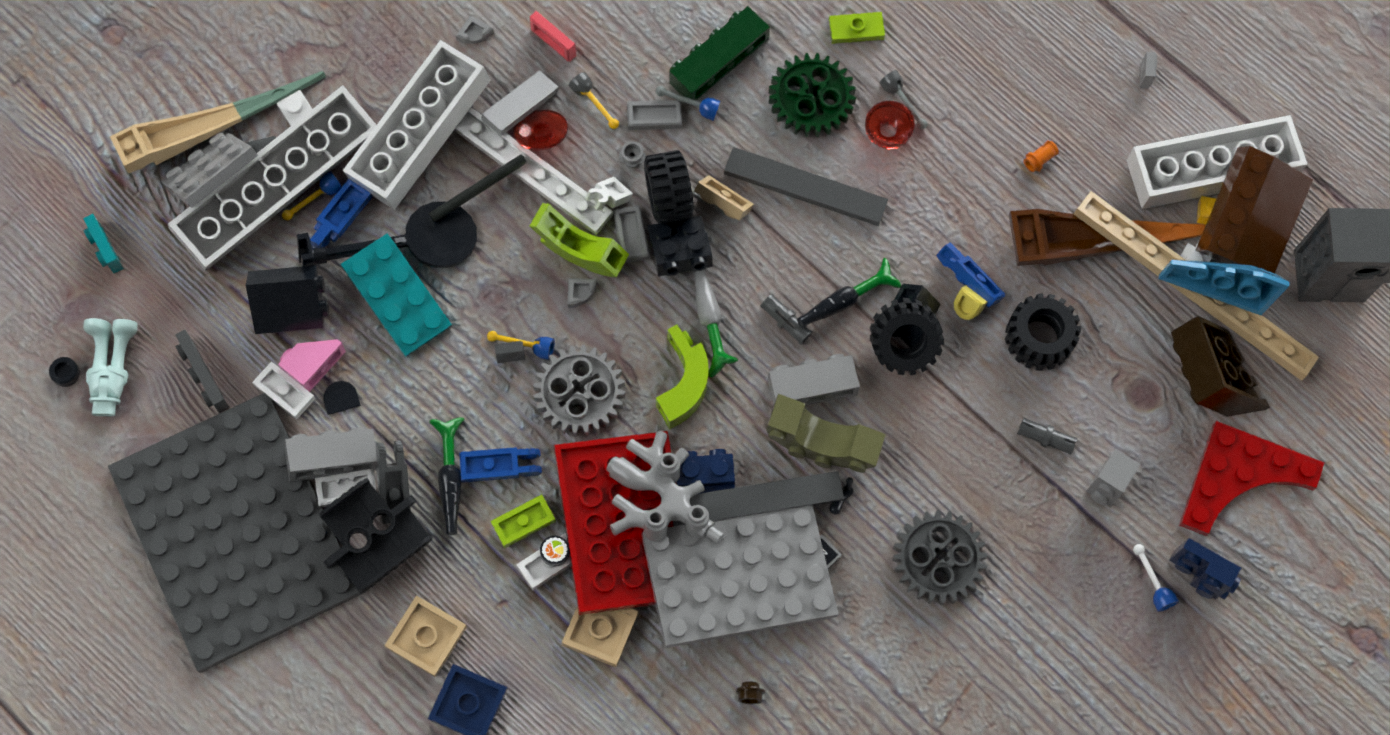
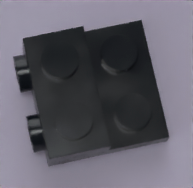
M702 216L663 224L647 225L658 277L665 275L674 276L678 273L692 270L702 271L713 267L711 247L707 232H705Z

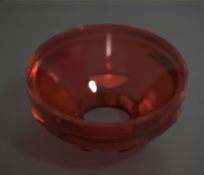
M896 101L877 103L869 110L865 119V129L868 138L875 145L884 149H895L906 144L915 128V121L911 111L905 105ZM884 125H891L895 128L896 134L892 137H885L882 135L880 128Z

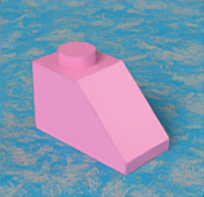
M338 339L297 343L292 349L289 348L283 353L278 365L280 369L310 392L346 351L342 342Z

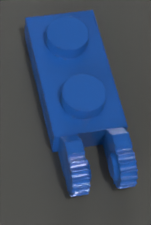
M517 447L459 452L462 483L519 478V476H537L542 473L541 466H518V459L539 458L541 452L538 448L517 449Z

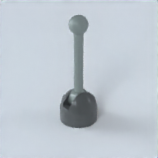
M894 70L883 77L879 82L883 89L891 94L897 93L917 121V127L925 129L927 121L921 119L901 91L903 79L899 72Z

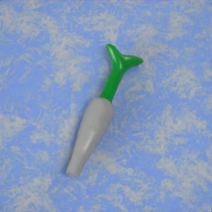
M705 270L694 271L698 317L701 325L708 330L713 351L708 377H714L725 364H734L738 359L724 352L718 328L721 322V312L706 277Z

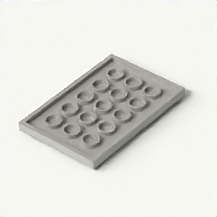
M813 505L713 521L715 523L714 527L724 533L723 539L718 544L708 537L703 539L702 537L689 535L685 525L668 527L666 537L658 542L650 541L642 532V540L665 648L838 616Z

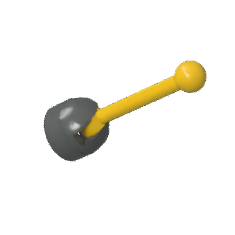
M585 72L574 77L569 83L572 91L580 96L587 95L608 120L609 127L611 129L618 128L619 121L612 118L592 94V81Z

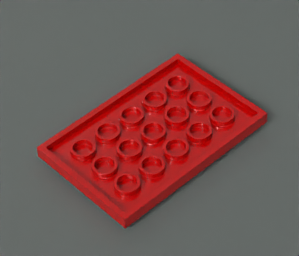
M663 431L667 434L663 454L671 453L668 431ZM656 432L554 445L579 615L656 605L642 540L644 529L634 527L615 536L611 531L610 525L625 517V513L612 504V500L617 494L642 510L657 508L661 503V496L653 490L638 491L627 488L611 478L606 470L609 462L617 456L618 458H625L641 471H649L651 465L628 450L626 446L631 439H634L644 447L649 448L653 444ZM672 521L669 522L668 527H673Z

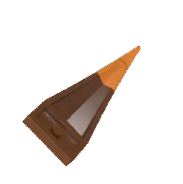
M1043 209L1010 211L1009 213L1017 266L1035 264L1046 266L1123 251L1074 214ZM1132 220L1162 243L1201 236L1206 226L1205 224Z

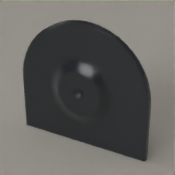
M337 381L329 385L325 390L324 404L327 415L361 406L358 393L349 382Z

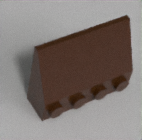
M1254 147L1237 148L1196 251L1226 264L1252 265L1275 274L1313 179L1280 159Z

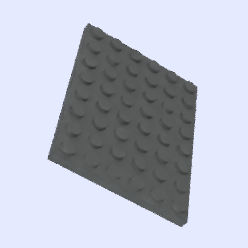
M265 393L108 465L199 673L361 595L338 563L329 569L323 563L341 547L336 536L320 518L319 513L323 508L318 506V498L310 480L289 482L285 456V439L290 438L273 401Z

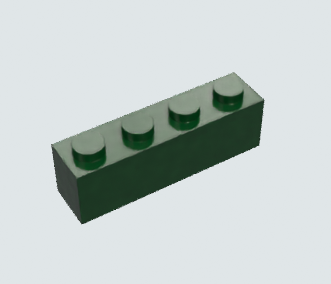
M749 6L742 11H736L729 18L727 24L722 28H715L711 32L709 39L703 44H696L685 59H679L671 66L669 84L682 96L696 101L769 40L770 26Z

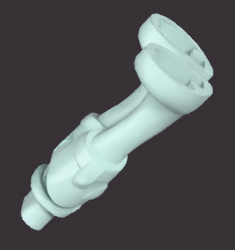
M85 319L83 329L95 341L93 365L86 373V382L89 385L91 397L89 402L93 404L92 415L112 417L115 416L116 405L120 404V397L127 383L128 372L124 370L125 352L130 338L138 330V323L128 319L113 320V325H111L108 321L102 319ZM113 332V355L111 364L107 366L109 340Z

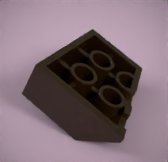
M1196 316L1171 331L1174 341L1173 349L1180 357L1183 365L1181 371L1190 384V395L1197 405L1227 417L1263 411L1270 408L1267 400L1259 399L1254 390V387L1258 384L1254 376H1250L1246 369L1242 367L1241 364L1244 362V358L1229 330L1203 317Z

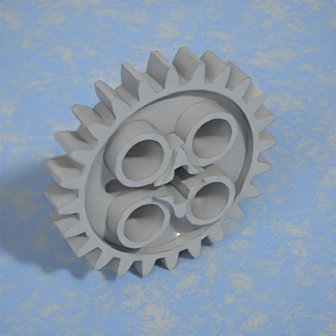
M573 345L570 346L569 354L559 349L560 358L557 359L555 356L550 355L551 365L541 364L545 373H536V379L541 382L533 384L534 390L539 392L533 395L534 401L541 402L536 406L537 411H546L543 415L544 422L553 419L551 423L552 429L562 425V434H565L570 428L573 430L574 437L577 436L579 429H583L584 434L588 436L589 428L591 427L599 433L600 423L609 427L608 417L617 419L618 413L614 408H623V402L618 400L625 398V391L620 390V388L625 386V380L618 379L622 376L621 369L613 370L616 366L615 360L606 363L607 353H603L598 357L595 347L590 353H586L585 345H582L580 352H576ZM579 367L589 370L584 376L574 374V371ZM595 375L600 376L599 378L592 380V378ZM558 384L567 387L566 391L561 394L554 393L552 389ZM584 388L585 393L581 394L579 391L575 393L574 389L582 390ZM596 388H604L607 391L602 397H596L592 394ZM567 401L563 407L559 406L560 403ZM575 405H581L585 408V411L575 415L570 412V409Z

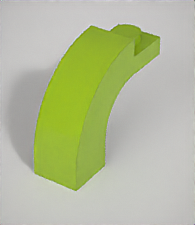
M542 203L529 225L531 229L542 237L540 242L551 251L575 265L600 275L617 277L629 256V253L614 239L597 237L582 231L565 219L550 204Z
M678 324L667 329V339L683 364L684 375L674 388L656 397V408L669 430L686 421L698 409L705 396L708 384L709 368L705 349L702 343L691 347L693 345L691 337L686 330L682 332Z

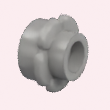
M630 141L621 147L619 159L627 167L634 168L644 162L646 154L643 152L644 148L638 142Z

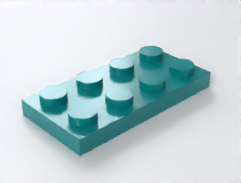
M388 233L341 263L342 269L405 358L452 326Z

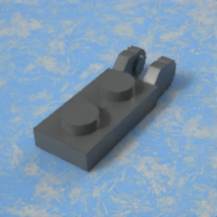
M401 440L394 441L393 451L396 463L392 464L386 463V447L384 443H376L378 494L391 510L410 496L408 470L404 460ZM380 515L382 524L391 523L387 516Z

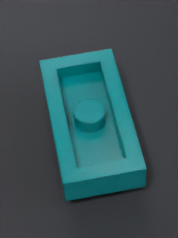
M91 214L83 218L88 227L83 231L90 244L96 243L99 251L95 252L102 267L108 265L113 273L124 269L95 215Z

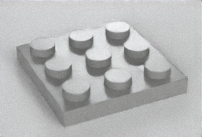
M227 131L218 133L210 139V144L204 149L194 151L188 157V161L185 164L171 169L166 174V179L162 181V184L168 191L193 208L256 158L258 154L255 150Z

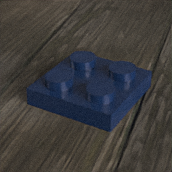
M453 664L429 714L428 720L462 735H487L508 688Z

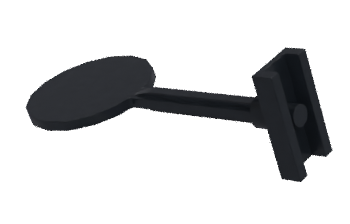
M431 202L420 206L411 214L406 225V233L393 236L391 239L398 248L408 247L414 257L421 263L431 267L450 268L461 264L472 254L477 243V227L471 215L461 206L437 222L432 220L429 213L445 202ZM308 233L297 234L299 263H302V266L324 264L329 260L351 257L376 240L324 248V246L313 248Z

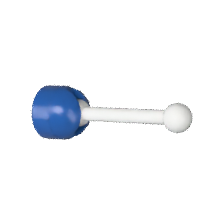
M1141 544L1135 545L1133 552L1140 557L1156 588L1153 603L1157 611L1162 612L1178 604L1179 600L1176 594L1169 588L1161 587L1144 554V546Z

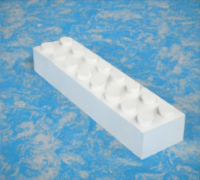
M342 85L257 153L258 156L193 208L188 207L169 222V230L201 267L207 271L319 181L326 173L334 169L360 148L376 127L375 122Z

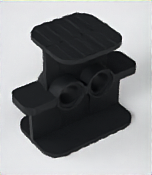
M368 478L359 481L354 487H351L346 493H343L319 513L320 518L343 545L323 563L328 569L338 563L359 593L367 592L369 588L375 586L377 582H380L386 575L388 576L399 565L405 563L407 559L414 556L416 552L418 553L432 540V536L426 532L409 510L416 503L415 498L410 495L391 510L371 485ZM379 515H385L390 519L391 524L388 529L381 531L374 527V519ZM361 533L366 537L367 543L363 548L356 549L350 545L349 540L353 534Z

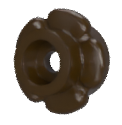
M743 682L742 687L736 689L738 702L743 704H759L762 702V694H765V690L759 688L758 682Z

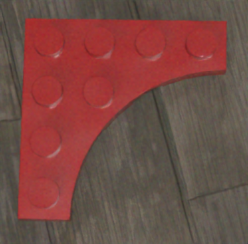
M1216 421L1212 426L1179 526L1207 536L1217 516L1230 501L1259 486L1268 484L1292 485L1314 491L1318 486L1325 462Z

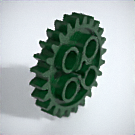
M805 53L804 60H800L795 55L794 64L786 60L784 63L785 69L777 68V76H772L771 84L773 85H769L768 93L771 95L768 102L769 104H774L772 105L771 112L779 113L777 115V122L786 120V130L794 126V134L796 135L802 129L804 130L805 137L809 136L810 131H814L816 137H819L820 130H824L827 135H830L831 126L839 130L840 121L847 123V114L853 113L854 107L852 105H855L856 97L853 95L855 94L856 87L850 86L853 77H845L847 68L838 70L839 61L830 64V56H827L822 61L820 60L819 53H816L814 59H810L808 53ZM803 75L806 76V78H807V80H808V84H807V82L805 81V79L802 77ZM814 77H822L825 80L819 82L814 80ZM797 86L800 90L793 91L789 87ZM831 99L835 101V104H827L824 100ZM816 107L819 109V111L822 113V115H820V114L818 113ZM802 108L809 109L811 112L808 114H804L799 110Z

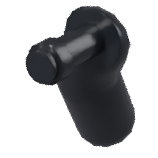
M848 477L846 479V486L842 488L844 500L831 503L829 510L832 514L838 515L841 512L844 501L853 494V488L851 487L853 478Z

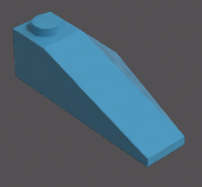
M1171 260L1159 274L1158 278L1258 315H1262L1282 295L1290 283L1277 274L1252 265Z

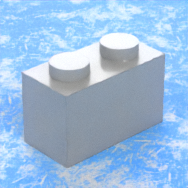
M1115 449L1103 463L1086 492L1091 494V498L1101 505L1107 504L1111 507L1124 493L1141 464Z

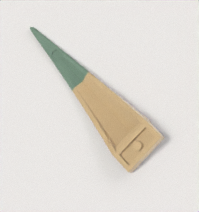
M320 71L279 88L226 105L182 116L134 124L110 136L126 171L130 174L136 170L143 169L152 162L158 165L278 103L291 94L324 79L326 75L324 71Z

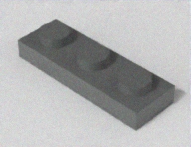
M183 330L175 334L180 343L175 347L183 361L186 359L190 361L192 367L188 371L196 384L202 383L205 391L201 392V395L207 406L210 408L214 405L219 413L227 410L229 406L188 332Z

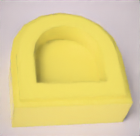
M966 285L960 289L954 300V310L960 318L970 320L982 312L987 301Z

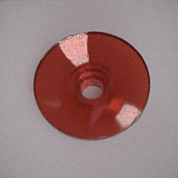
M553 110L533 111L514 127V136L517 143L526 149L535 151L547 150L557 146L565 139L568 133L567 120L563 115Z

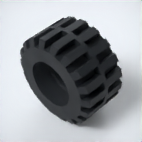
M679 150L646 156L644 160V173L654 219L658 224L692 218L694 212L693 195L687 165L682 153Z
M1042 293L1037 294L1035 299L1029 296L1025 299L1024 303L1020 302L1017 305L1006 326L1005 333L1007 335L1005 342L1010 344L1008 348L1009 353L1017 355L1015 360L1018 363L1023 360L1026 362L1024 367L1030 369L1034 365L1037 371H1042L1045 366H1047L1048 370L1054 369L1056 364L1060 366L1069 358L1080 337L1078 336L1081 333V326H1077L1080 321L1079 316H1073L1072 314L1075 309L1071 305L1069 307L1064 305L1066 300L1060 298L1057 301L1054 299L1055 295L1052 294L1044 298ZM1038 321L1047 323L1056 332L1057 341L1052 343L1037 341L1030 334L1028 324Z
M903 298V303H898L897 299L893 300L890 307H887L886 304L882 306V313L878 314L876 312L873 317L875 322L870 325V341L881 365L885 364L887 370L891 372L894 369L897 370L898 375H904L905 371H909L910 375H916L917 369H921L922 372L928 370L926 365L930 363L933 366L937 362L935 356L941 355L943 351L941 345H944L943 330L935 313L932 312L929 306H923L921 301L915 299L913 303L909 298ZM912 324L922 329L921 339L911 348H897L890 342L894 331L903 325Z

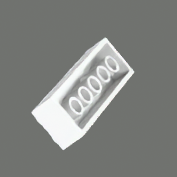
M440 40L343 169L346 176L370 192L375 198L395 210L491 81L484 66Z
M1291 115L1133 147L1126 161L1141 208L1146 209L1200 198L1201 196L1219 194L1235 152L1240 147H1254L1302 172L1307 166V161Z

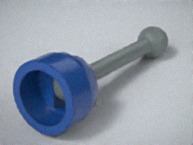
M658 86L655 90L656 94L660 97L665 95L699 107V112L704 118L714 121L720 100L706 98L702 102H698L667 91L664 86Z

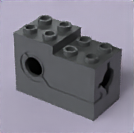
M1328 208L1294 249L1298 300L1304 302H1321L1322 300H1330V302H1365L1383 283H1390V209Z

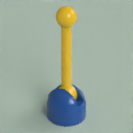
M329 171L320 179V189L292 209L284 210L282 218L286 221L291 220L294 213L322 193L327 195L338 193L342 188L341 184L332 172Z
M490 331L487 334V339L491 342L496 340L503 342L523 341V345L532 348L533 353L541 359L550 360L549 356L553 355L555 347L554 338L539 337L534 342L498 335L495 331Z

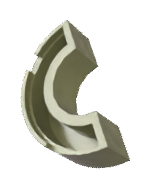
M781 394L777 395L766 429L769 434L768 437L789 449L788 454L793 457L813 459L816 465L823 468H831V465L850 468L860 473H864L866 469L877 465L886 435L860 424L846 426L825 421L808 412L805 408V403Z

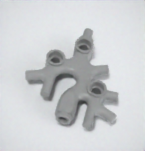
M657 431L653 444L649 448L644 447L634 439H631L626 446L628 450L651 465L649 471H641L623 457L618 458L615 456L609 462L606 468L609 476L623 486L638 491L653 490L661 496V503L657 508L642 510L617 494L613 498L612 504L625 513V517L610 525L611 531L615 536L630 528L638 527L644 529L647 539L658 542L666 537L669 522L680 521L685 524L687 533L693 537H702L703 539L708 537L717 544L723 539L724 533L714 527L715 523L709 519L708 510L700 505H690V498L704 491L701 481L699 480L684 487L675 484L680 477V465L687 459L689 453L685 449L680 448L676 454H663L667 438L665 432Z

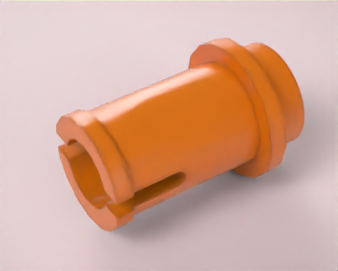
M1048 140L1033 153L1028 152L1026 154V158L1023 160L1024 165L1031 172L1040 171L1046 162L1059 154V149L1053 141Z

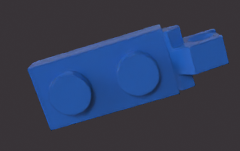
M348 179L316 219L317 223L314 226L316 233L310 239L312 246L315 248L324 246L325 248L330 243V240L335 243L372 199L373 195Z
M951 242L946 244L936 255L943 266H948L955 273L960 283L967 285L987 301L986 306L988 308L999 303L1005 297V293L969 256L964 257Z

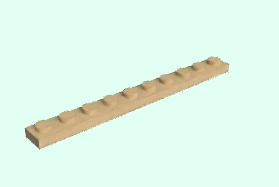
M1090 191L1074 212L1075 216L1157 276H1159L1171 260H1185L1092 191ZM1168 283L1301 381L1308 375L1319 357L1264 316Z

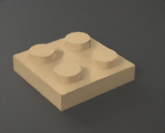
M416 595L384 646L430 675L437 677L466 630L467 625Z
M576 608L563 638L562 646L617 667L639 611L628 608L579 615L578 608Z

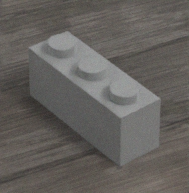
M835 354L828 357V360L819 362L816 359H810L794 367L780 365L774 367L773 371H769L768 384L773 405L778 394L805 403L806 406L856 396L860 388L852 355Z
M356 427L348 432L325 431L316 436L297 434L290 437V439H285V456L289 482L367 469L376 471L378 463L373 429L365 430L363 427Z

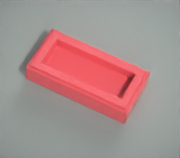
M535 11L530 16L531 31L565 60L570 62L576 57L575 43L539 12Z

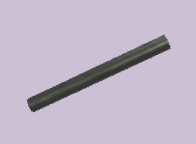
M522 154L518 155L429 213L430 217L434 222H437L527 163L526 159Z

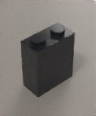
M317 265L248 271L245 286L255 334L324 327V319L329 317L328 301L322 298V292H325L323 275L318 276Z

